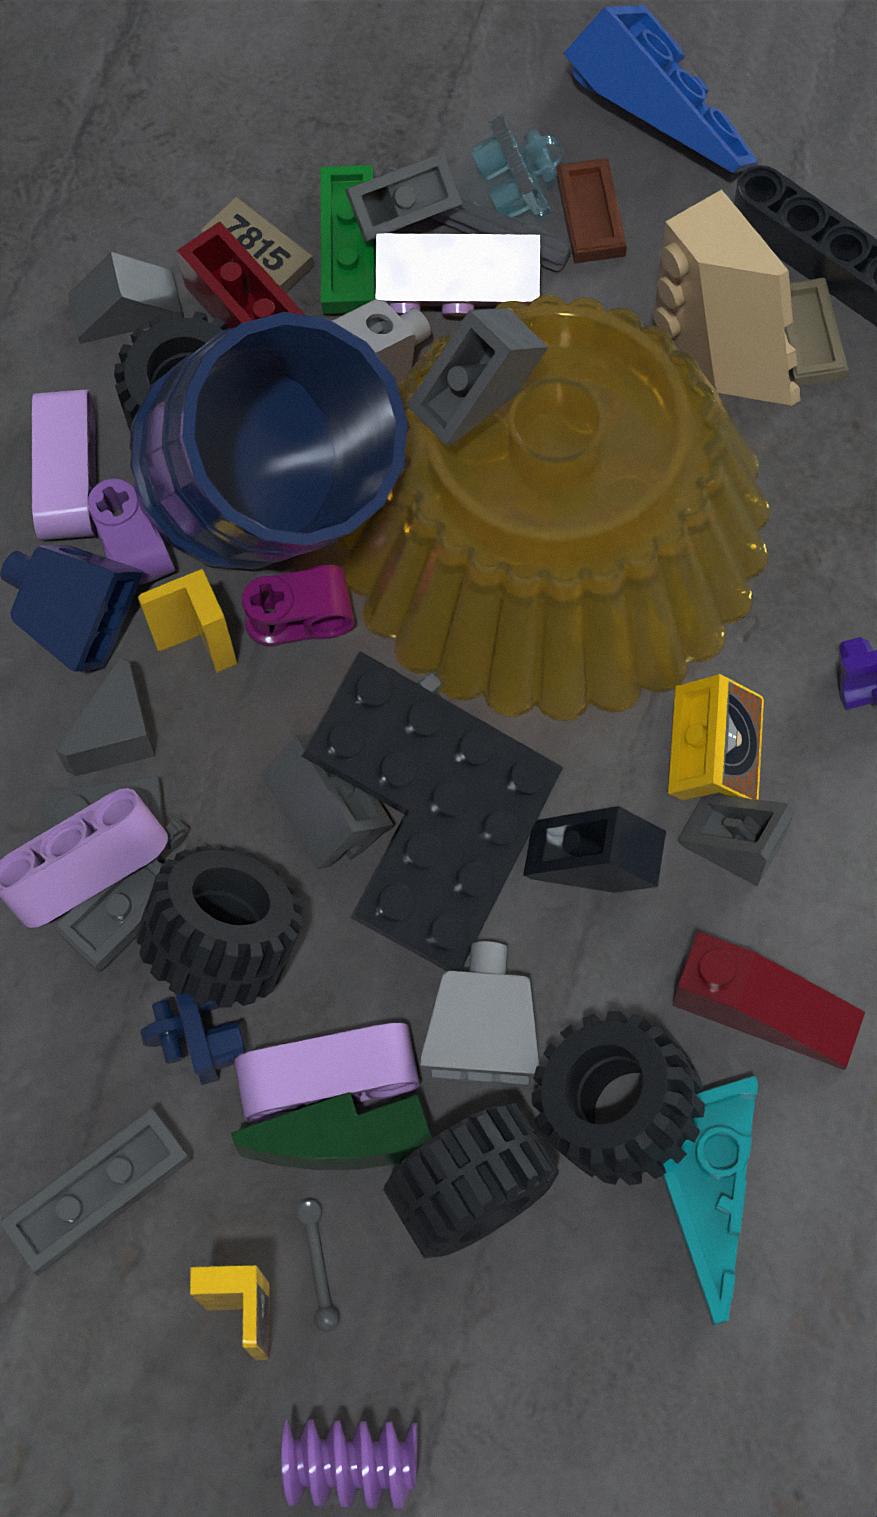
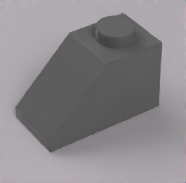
M509 308L469 310L408 402L407 407L445 445H453L519 392L549 347Z

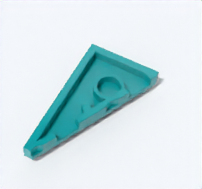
M756 1076L697 1094L705 1104L704 1117L693 1119V1124L700 1130L695 1143L685 1140L681 1149L687 1155L678 1164L671 1158L663 1164L667 1173L661 1177L713 1327L729 1321L730 1305L733 1299L739 1234L741 1233L747 1183L746 1172L752 1141V1122L755 1098L758 1091Z

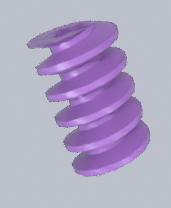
M286 1419L281 1450V1482L288 1505L298 1506L306 1487H309L314 1505L324 1507L333 1487L336 1489L341 1507H351L358 1488H362L368 1508L378 1507L385 1489L389 1491L394 1508H404L410 1491L415 1490L417 1423H411L404 1442H398L392 1422H385L378 1441H372L366 1421H359L352 1440H346L340 1421L333 1420L326 1440L319 1439L314 1420H307L300 1439H294L288 1419Z

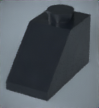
M620 806L539 819L535 822L530 833L523 876L532 880L611 893L658 887L666 830Z

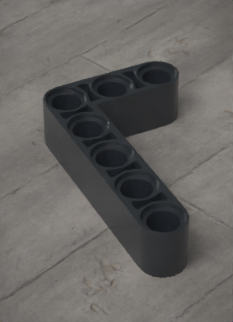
M757 165L743 171L737 181L734 205L775 255L809 280L826 279L830 295L877 327V239L776 169ZM837 258L846 259V260H848V261H842V260H839V259H837Z

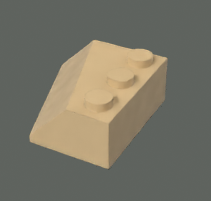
M721 189L665 221L663 245L660 252L661 262L657 281L655 310L653 311L654 321L664 337L675 340L716 393L792 406L801 401L800 388L795 382L789 380L788 370L797 366L796 349L788 343L784 331L786 326L793 323L789 270Z

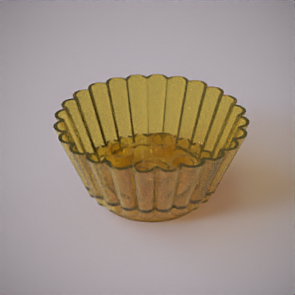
M555 295L539 296L532 300L529 306L515 300L505 301L498 304L495 309L509 308L549 348L513 398L453 445H445L407 407L408 402L455 331L452 335L441 336L431 344L397 386L408 421L404 467L384 506L352 533L346 534L338 540L343 547L350 550L342 569L346 575L348 589L357 595L367 597L362 609V618L366 627L373 634L382 638H395L394 653L396 660L406 670L417 674L435 672V676L442 683L438 687L449 698L468 701L483 695L487 705L495 713L505 717H518L527 714L535 706L545 716L559 721L578 718L585 713L590 704L599 710L610 713L623 712L633 707L638 701L642 688L652 692L673 690L675 686L680 685L684 681L688 672V661L703 662L711 660L718 655L724 647L726 639L723 624L735 623L743 619L751 610L753 594L748 580L757 577L765 569L768 562V549L758 531L767 524L771 510L766 496L756 482L760 470L759 461L737 429V423L732 413L694 358L688 353L680 351L671 336L664 329L657 326L644 327L637 314L630 309L613 308L606 312L604 306L599 301L590 297L577 298L568 305L563 299Z

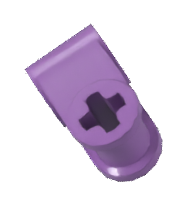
M114 478L103 480L97 484L89 494L88 507L104 545L103 550L106 557L144 571L138 587L175 572L158 530L154 525L152 526L150 520L141 511L135 489L132 485L122 479ZM121 510V515L113 516L112 513L114 511Z

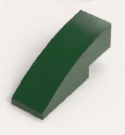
M350 1092L231 1133L233 1143L241 1157L276 1166L309 1170H360L399 1164L432 1139L417 1095L357 1115Z

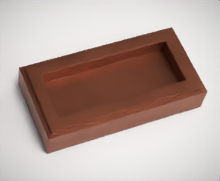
M608 158L557 165L556 178L574 264L626 256L627 244Z

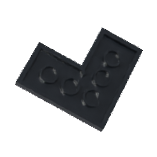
M360 651L351 663L301 756L404 814L350 918L445 971L460 972L471 952V945L476 942L563 767Z

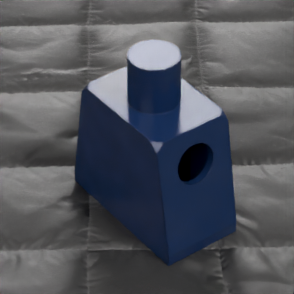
M39 545L34 550L32 557L20 551L12 552L2 565L0 577L4 582L19 590L10 612L12 621L67 668L78 672L105 669L144 571L72 546Z

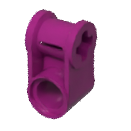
M319 565L304 571L261 576L247 584L242 593V607L246 614V631L255 643L263 646H277L315 638H334L349 632L355 624L344 570L338 566ZM264 590H268L269 598L264 599ZM274 609V612L264 613V610ZM269 625L275 626L273 633L269 631Z

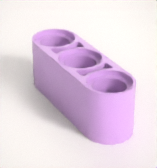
M89 389L34 393L32 397V514L38 540L95 536L97 528L88 507L89 494L96 486L95 413L91 392Z
M118 789L0 859V898L24 926L29 928L40 927L150 863L164 850L168 841V834L133 789Z
M404 1023L376 1025L258 1049L242 1054L235 1058L234 1061L244 1120L248 1123H261L348 1092L351 1094L353 1103L359 1104L402 1095L420 1086L409 1027Z

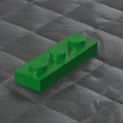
M373 165L320 167L322 314L349 313L376 299L375 238L364 242L345 192L348 188L374 179Z

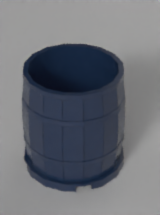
M282 312L241 323L237 327L221 331L151 385L131 423L130 467L134 476L135 484L133 486L141 511L169 545L207 566L254 570L334 545L344 535L352 533L384 506L404 467L408 421L395 377L367 341L328 318Z

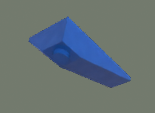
M644 5L604 7L563 53L574 66L571 71L582 86L591 91L595 90L596 93L730 172L745 171L758 162L729 118L717 108L711 107L709 109L704 101L709 89L701 78L693 77L681 68L679 62L685 57V54Z

